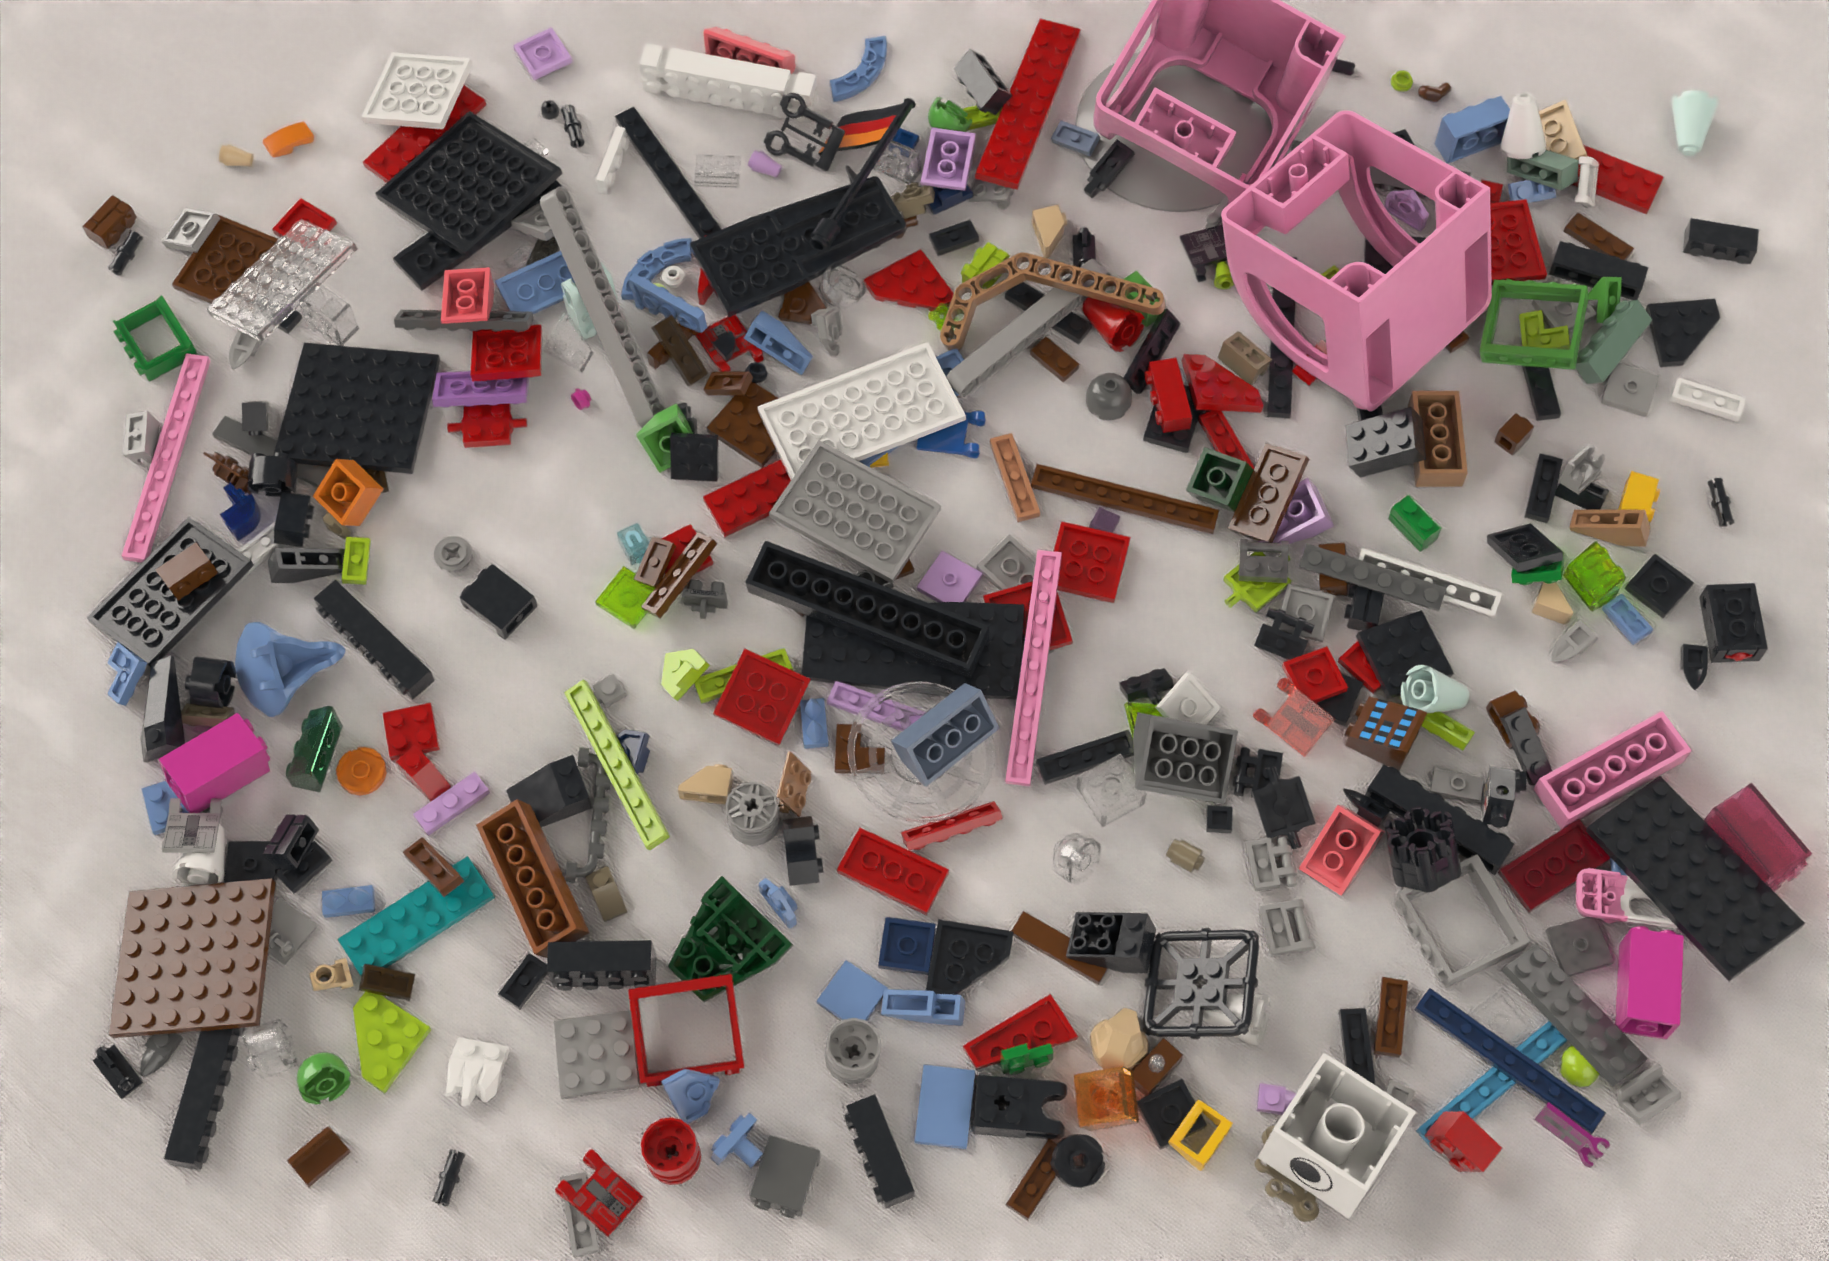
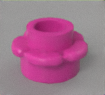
M576 388L575 392L571 394L572 402L579 410L590 407L592 399L585 389L580 390Z

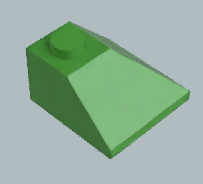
M677 403L655 414L636 434L659 473L671 467V433L693 434L688 421Z

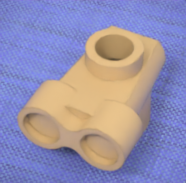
M347 959L335 960V964L330 966L320 965L314 972L309 973L313 991L341 987L343 990L353 987ZM323 977H326V978L329 979V980L326 981V982L320 981V979L323 978Z

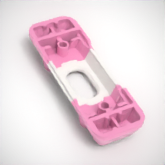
M1591 868L1583 869L1577 875L1576 906L1581 916L1602 919L1608 924L1618 921L1679 930L1667 916L1656 918L1637 915L1632 912L1630 908L1632 899L1650 898L1629 876L1621 875L1620 872Z

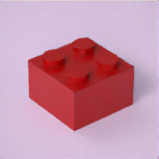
M1464 1111L1443 1112L1424 1135L1431 1141L1429 1145L1436 1152L1446 1155L1450 1159L1448 1163L1458 1172H1484L1502 1150V1147Z

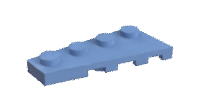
M634 273L628 279L636 308L641 310L644 307L649 308L648 310L651 314L657 315L662 313L665 318L673 315L680 325L700 333L707 328L705 313L699 307H693L686 303L683 298L675 297L664 287L654 285L646 277L642 278Z

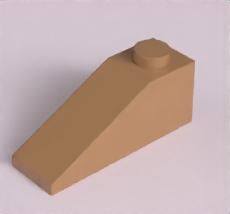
M1574 510L1569 527L1570 531L1619 546L1646 547L1651 529L1645 510Z

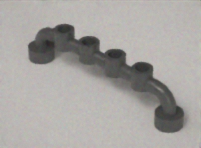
M580 747L578 756V767L588 768V763H592L597 767L588 861L581 868H577V862H567L566 882L575 883L576 878L590 875L596 869L598 858L603 859L604 844H600V835H606L607 821L602 820L603 812L608 813L609 798H604L605 790H610L611 781L598 756L589 753L590 748Z

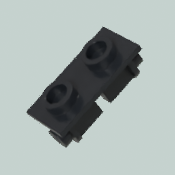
M1082 227L1077 235H1072L1073 266L1081 267L1090 259L1096 260L1095 235H1091L1088 228Z
M115 1044L109 1048L101 1046L96 1050L97 1056L92 1061L121 1099L143 1084V1081Z

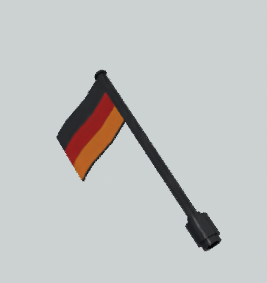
M905 98L904 103L881 109L859 111L842 116L836 125L845 131L837 151L860 149L876 144L877 146L830 218H822L810 235L809 244L814 250L824 252L829 249L840 233L838 222L911 109L915 108L916 103L913 99ZM824 147L818 152L819 156L822 155Z

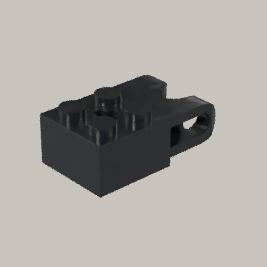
M978 1075L973 1134L1024 1139L1026 1137L1053 1140L1063 1138L1065 1136L1063 1123L1047 1118L1042 1112V1107L1047 1102L1063 1100L1067 1095V1085L1057 1081ZM1004 1103L1006 1105L1005 1110H999L997 1104Z

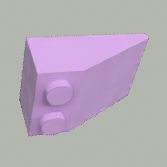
M932 128L921 185L965 191L975 153L976 133Z
M1309 478L1299 482L1273 543L1289 541V544L1312 538L1334 526L1317 487Z

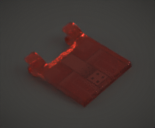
M1282 678L1278 681L1277 687L1290 695L1273 718L1263 708L1257 709L1253 713V717L1305 757L1336 718L1300 691L1287 678Z

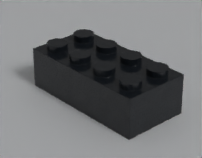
M652 940L548 942L547 974L553 987L563 991L571 990L572 987L596 990L600 986H608L610 989L618 990L623 989L624 986H634V988L656 985L657 956Z

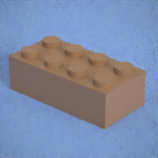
M1412 391L1408 407H1412L1422 418L1426 460L1413 463L1415 487H1463L1468 471L1459 391Z

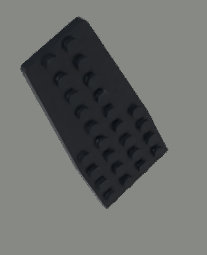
M873 176L865 180L838 222L840 233L830 248L824 252H818L810 246V235L822 218H830L851 184L750 217L690 242V249L727 317L790 292L906 231V223L879 177Z
M930 603L989 626V638L971 679L806 615L802 675L810 678L811 681L828 683L838 681L853 686L945 697L966 683L980 689L985 698L1017 700L1022 662L1024 604Z

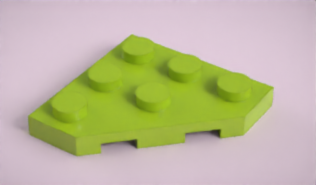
M364 992L353 1007L362 1078L381 1092L386 1093L432 1029L382 995Z

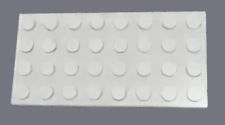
M928 342L758 406L760 417L791 480L818 440L857 461H861L966 420V415Z

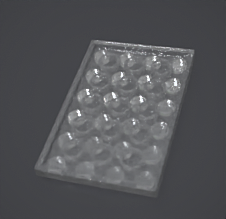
M301 219L283 237L279 238L276 244L263 253L256 263L246 269L244 274L236 282L232 283L220 297L216 298L206 310L210 316L263 341L358 248L354 242Z

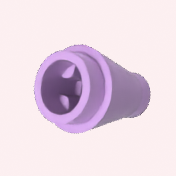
M755 150L748 162V167L752 168V171L776 178L782 169V165L776 163L763 151L758 152Z

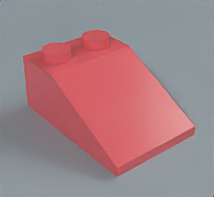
M490 267L444 271L442 324L488 321L494 303L495 288Z
M1337 805L1298 869L1342 896L1374 851L1385 831L1345 806Z

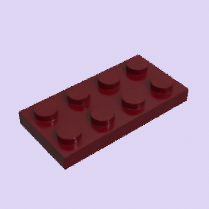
M1577 819L1498 871L1500 877L1528 913L1575 884L1577 875L1581 870L1588 868L1598 869L1611 859L1586 832L1587 828L1580 819Z

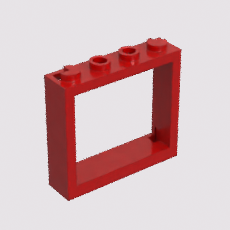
M732 974L628 989L640 1084L647 1083V1087L663 1085L662 1080L683 1069L709 1075L724 1071L725 1076L738 1074L741 1068H745ZM726 986L736 1060L649 1073L639 998Z

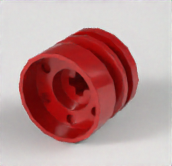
M672 1117L659 1119L652 1123L643 1134L641 1140L642 1156L652 1176L661 1183L668 1185L682 1184L691 1179L699 1170L702 1160L701 1149L693 1130L683 1120ZM675 1152H677V1154H678L677 1157H676V1156H672V1157L669 1159V1157H668L669 1154L674 1155Z

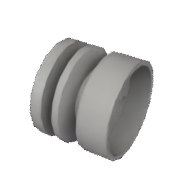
M758 782L742 783L731 791L727 797L725 808L729 828L735 839L743 844L752 846L761 845L771 840L778 832L780 825L777 798L773 791L763 783Z
M858 1018L844 1019L834 1025L828 1034L825 1052L826 1067L834 1078L847 1084L862 1083L871 1078L877 1069L881 1050L880 1035L875 1027L867 1021ZM852 1052L857 1053L853 1058L848 1057Z

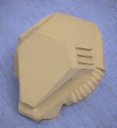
M1123 1008L1109 1020L1104 1019L1099 1022L1090 1033L1093 1056L1098 1065L1106 1072L1112 1074L1127 1072L1133 1069L1148 1054V1038L1145 1032L1140 1030L1137 1012Z

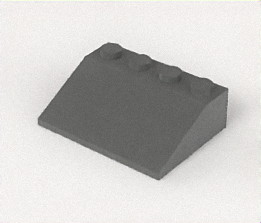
M1138 712L1133 734L1135 789L1225 804L1238 731Z

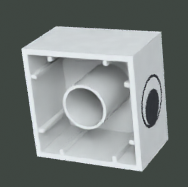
M1323 1053L1272 1130L1257 1158L1350 1218L1416 1112L1334 1058Z

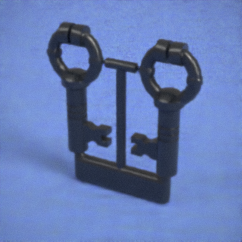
M789 93L783 95L779 105L787 118L783 123L781 131L767 132L763 141L766 149L771 155L781 156L789 154L811 167L815 165L824 171H828L845 135V131L833 125V121L808 109L805 100L800 94ZM791 98H795L800 102L796 113H792L787 109ZM804 116L815 121L817 129H814L813 134L816 135L818 133V137L822 136L823 129L827 128L830 130L832 128L827 143L825 144L788 124L789 118ZM787 127L824 147L819 161L816 162L817 159L812 157L816 149L815 145L811 147L812 144L808 143L807 151L801 152L791 146L788 137L782 131H785ZM775 136L782 138L784 141L781 150L771 147Z

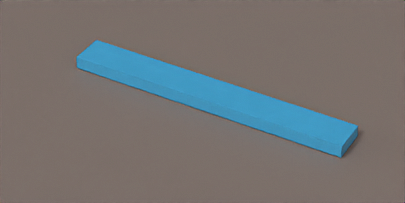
M1548 1021L1516 1049L1539 1065L1568 1040ZM1492 1067L1421 1125L1416 1132L1435 1151L1429 1145L1431 1141L1424 1135L1443 1112L1464 1111L1469 1117L1474 1119L1513 1087L1516 1082L1495 1067Z

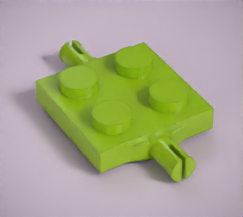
M1254 552L1250 556L1266 555L1263 552ZM1237 565L1224 576L1223 581L1234 592L1224 602L1229 608H1232L1241 600L1257 613L1283 592L1287 585L1291 584L1292 580L1288 577L1287 583L1239 581V565Z

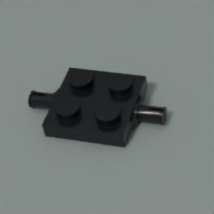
M1276 766L1267 767L1265 770L1270 783L1262 788L1251 791L1266 838L1284 835L1288 836L1292 849H1296V846L1298 848L1302 847L1297 832L1304 827L1316 823L1301 777L1298 775L1289 779H1279Z

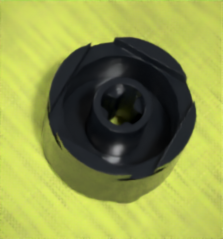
M282 452L274 453V456H266L262 453L251 454L248 490L255 494H258L259 490L265 491V496L281 497L282 492L291 493L292 491L295 493L297 462L288 459L289 455Z
M196 656L193 660L191 675H187L185 679V689L189 690L190 704L212 708L228 707L235 690V686L231 685V678H236L234 663L222 659Z

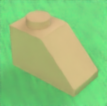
M1058 205L1032 211V226L1043 257L1049 259L1063 237L1064 226L1067 225L1066 215L1064 212L1061 213Z
M722 764L704 767L678 786L680 799L726 805L733 783L732 768Z

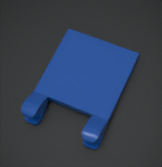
M983 411L964 412L966 415L965 421L918 438L916 449L960 454L977 459L980 455L979 445L977 443L965 444L968 423L983 427L986 423L985 413Z

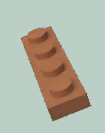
M1010 433L991 438L990 446L1017 522L1040 517V510L1013 434Z

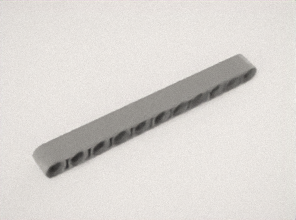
M557 187L541 197V208L638 425L643 428L655 414L665 410V407L571 195L564 187Z

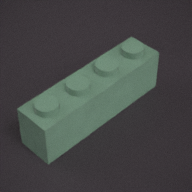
M1624 300L1617 304L1616 310L1603 322L1600 330L1590 338L1591 341L1578 353L1575 368L1587 384L1603 383L1652 322L1651 317L1639 300Z

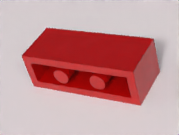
M1177 357L1149 362L1148 371L1145 372V380L1147 385H1151L1150 399L1152 405H1156L1157 411H1155L1157 425H1161L1163 433L1190 429L1192 414Z

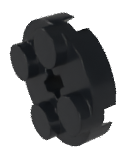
M1072 1134L1060 1140L1053 1151V1158L1051 1159V1168L1055 1171L1057 1178L1069 1187L1083 1188L1095 1184L1104 1172L1105 1162H1103L1102 1155L1104 1152L1101 1145L1093 1137L1084 1134ZM1081 1154L1083 1156L1081 1161L1084 1165L1075 1167L1073 1158Z

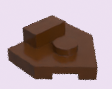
M807 282L784 294V302L778 318L781 321L812 324L811 314L819 309L827 308L810 282Z

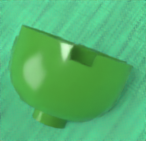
M936 97L928 112L930 127L966 132L972 124V119L968 121L965 118L968 114L952 101L947 100L944 103L941 102L942 97Z
M323 1052L314 1054L303 1061L299 1066L296 1081L302 1099L307 1103L321 1104L320 1100L329 1097L330 1102L344 1094L350 1086L349 1077L351 1075L347 1065L339 1056Z

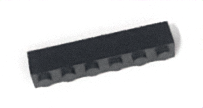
M336 579L314 597L318 606L315 609L323 619L328 617L332 621V627L339 634L344 632L348 636L347 641L354 649L360 648L364 652L362 654L363 657L371 665L374 663L380 667L378 669L380 674L386 680L391 678L396 683L394 686L403 696L407 694L410 698L414 699L435 681L431 671Z
M1383 764L1366 791V796L1404 819L1405 813L1407 811L1411 812L1413 807H1422V810L1426 808L1430 811V815L1433 812L1441 811L1443 823L1445 822L1444 813H1450L1453 820L1458 853L1467 859L1478 854L1487 871L1493 875H1496L1515 844L1505 834L1497 833L1488 828V825L1484 824L1482 820H1475L1467 815L1462 808L1445 802L1442 796L1427 791L1419 782L1409 780L1394 767H1388Z
M245 1028L200 1032L164 1155V1160L170 1165L201 1170L203 1163H206L209 1156V1140L216 1132L217 1124L215 1119L217 1112L222 1110L224 1103L223 1091L225 1086L229 1085L231 1079V1072L229 1071L231 1063L237 1058V1042L239 1036L243 1035Z

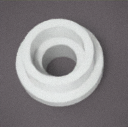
M677 266L667 267L662 273L664 284L670 288L679 287L685 278L683 270Z

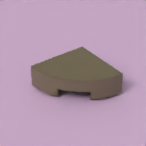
M328 512L322 518L327 529L344 540L352 534L346 526L341 525Z

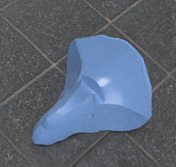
M251 622L245 625L237 643L235 670L239 685L252 705L268 717H275L283 713L300 686L316 672L338 662L346 651L342 645L335 642H306L280 634L261 622Z

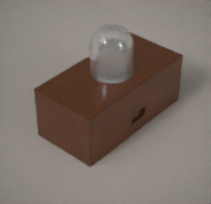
M1163 1038L1132 1071L1128 1081L1145 1096H1148L1182 1061L1183 1054Z

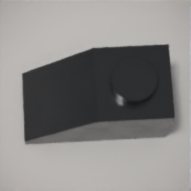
M269 401L242 402V430L248 431V435H263V431L268 430Z

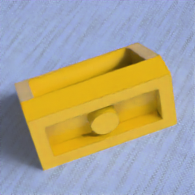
M1197 1100L1168 1143L1191 1165L1202 1171L1230 1131L1233 1123L1201 1100ZM1203 1112L1218 1127L1197 1155L1184 1146L1181 1141Z

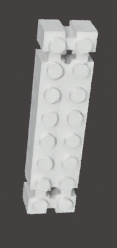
M646 43L639 62L640 73L643 75V90L653 94H660L661 91H665L674 98L680 97L695 102L701 101L716 106L722 105L737 110L743 109L758 114L774 115L778 118L787 117L779 105L783 95L789 93L800 94L805 100L807 108L815 112L818 103L817 91H815L817 87L816 75L799 72L796 75L791 74V71L787 69L671 48V51L664 50L663 46ZM791 98L787 109L792 113H796L800 102L795 98ZM804 116L794 118L799 122L805 121L812 123V120Z

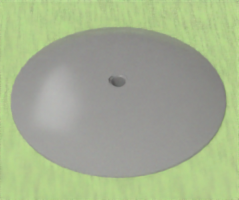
M1140 52L1133 54L1107 102L1125 79ZM1114 64L1101 72L1085 91L1078 108L1076 126L1098 133L1093 122L1096 97ZM1176 65L1159 72L1129 117V120L1135 122L1156 87L1236 131L1234 142L1219 169L1238 180L1242 173L1247 175L1271 136L1272 126L1267 112L1256 102L1191 67ZM1099 134L1100 140L1092 155L1087 156L1081 153L1091 171L1115 140L1118 139L1132 149L1135 155L1110 184L1108 189L1118 196L1143 207L1173 212L1195 211L1218 205L1226 196L1218 189L1117 134L1111 140Z

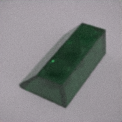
M332 706L310 710L308 717L302 722V735L300 740H297L294 745L292 763H289L286 768V777L292 787L321 792L343 728Z

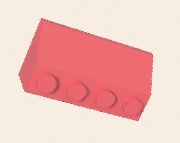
M712 27L703 31L705 51L708 55L787 69L791 71V74L796 68L795 54L787 50L775 48L768 43L758 42L748 36H741L728 29Z

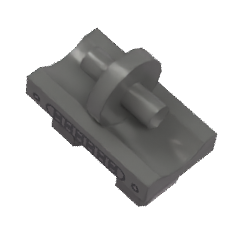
M690 579L687 589H683L684 605L692 606L691 611L700 612V619H706L707 612L716 613V608L727 609L728 600L724 582L714 581L711 584V591L702 590V581Z

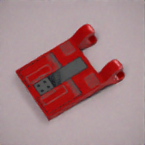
M736 315L726 317L708 326L702 333L699 332L695 335L719 372H730L731 368L727 363L728 361H725L715 350L712 342L730 331L734 334L736 345L733 356L728 361L748 351L755 362L760 363L764 360L762 350L744 339L747 330Z
M590 1149L583 1157V1162L594 1169L595 1172L577 1192L566 1180H562L555 1188V1193L572 1204L609 1237L640 1202L643 1196L610 1168L597 1152Z

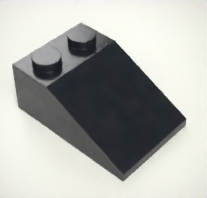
M573 755L549 763L506 790L511 803L518 799L531 805L541 828L593 808Z

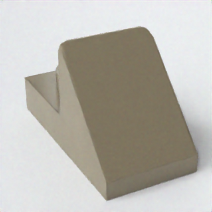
M608 866L594 871L585 877L604 922L627 913L617 884Z

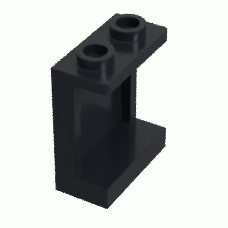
M493 564L487 569H483L477 579L463 589L459 597L464 608H470L495 627L498 635L504 640L537 608L534 595Z

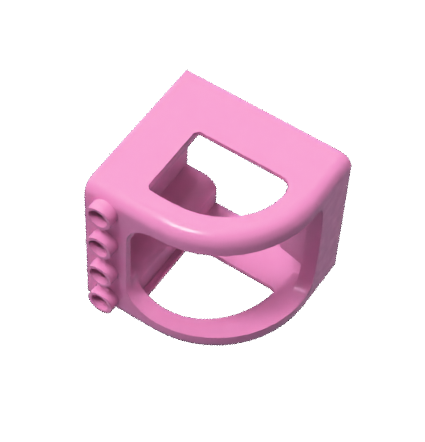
M1152 0L1097 93L1093 117L1094 127L1101 136L1109 140L1117 134L1208 183L1228 197L1227 205H1229L1285 157L1293 140H1295L1325 88L1346 36L1280 0ZM1152 23L1147 42L1125 79L1107 102L1113 88ZM1176 65L1191 67L1256 102L1267 112L1272 126L1271 136L1247 175L1242 173L1238 180L1219 169L1234 142L1236 131L1156 87L1135 122L1129 120V117L1159 72Z
M1353 111L1336 113L1227 205L1221 213L1230 273L1241 300L1255 322L1289 359L1317 379L1351 399L1353 404L1362 410L1374 411L1476 320L1487 309L1491 301L1490 187ZM1370 166L1378 168L1435 201L1436 230L1422 243H1418L1408 235L1383 206L1372 183ZM1338 190L1346 209L1359 230L1393 268L1384 274L1367 263L1354 262L1343 267L1329 280L1256 235L1265 226L1287 234ZM1266 283L1323 319L1327 355L1311 345L1290 324L1274 301Z

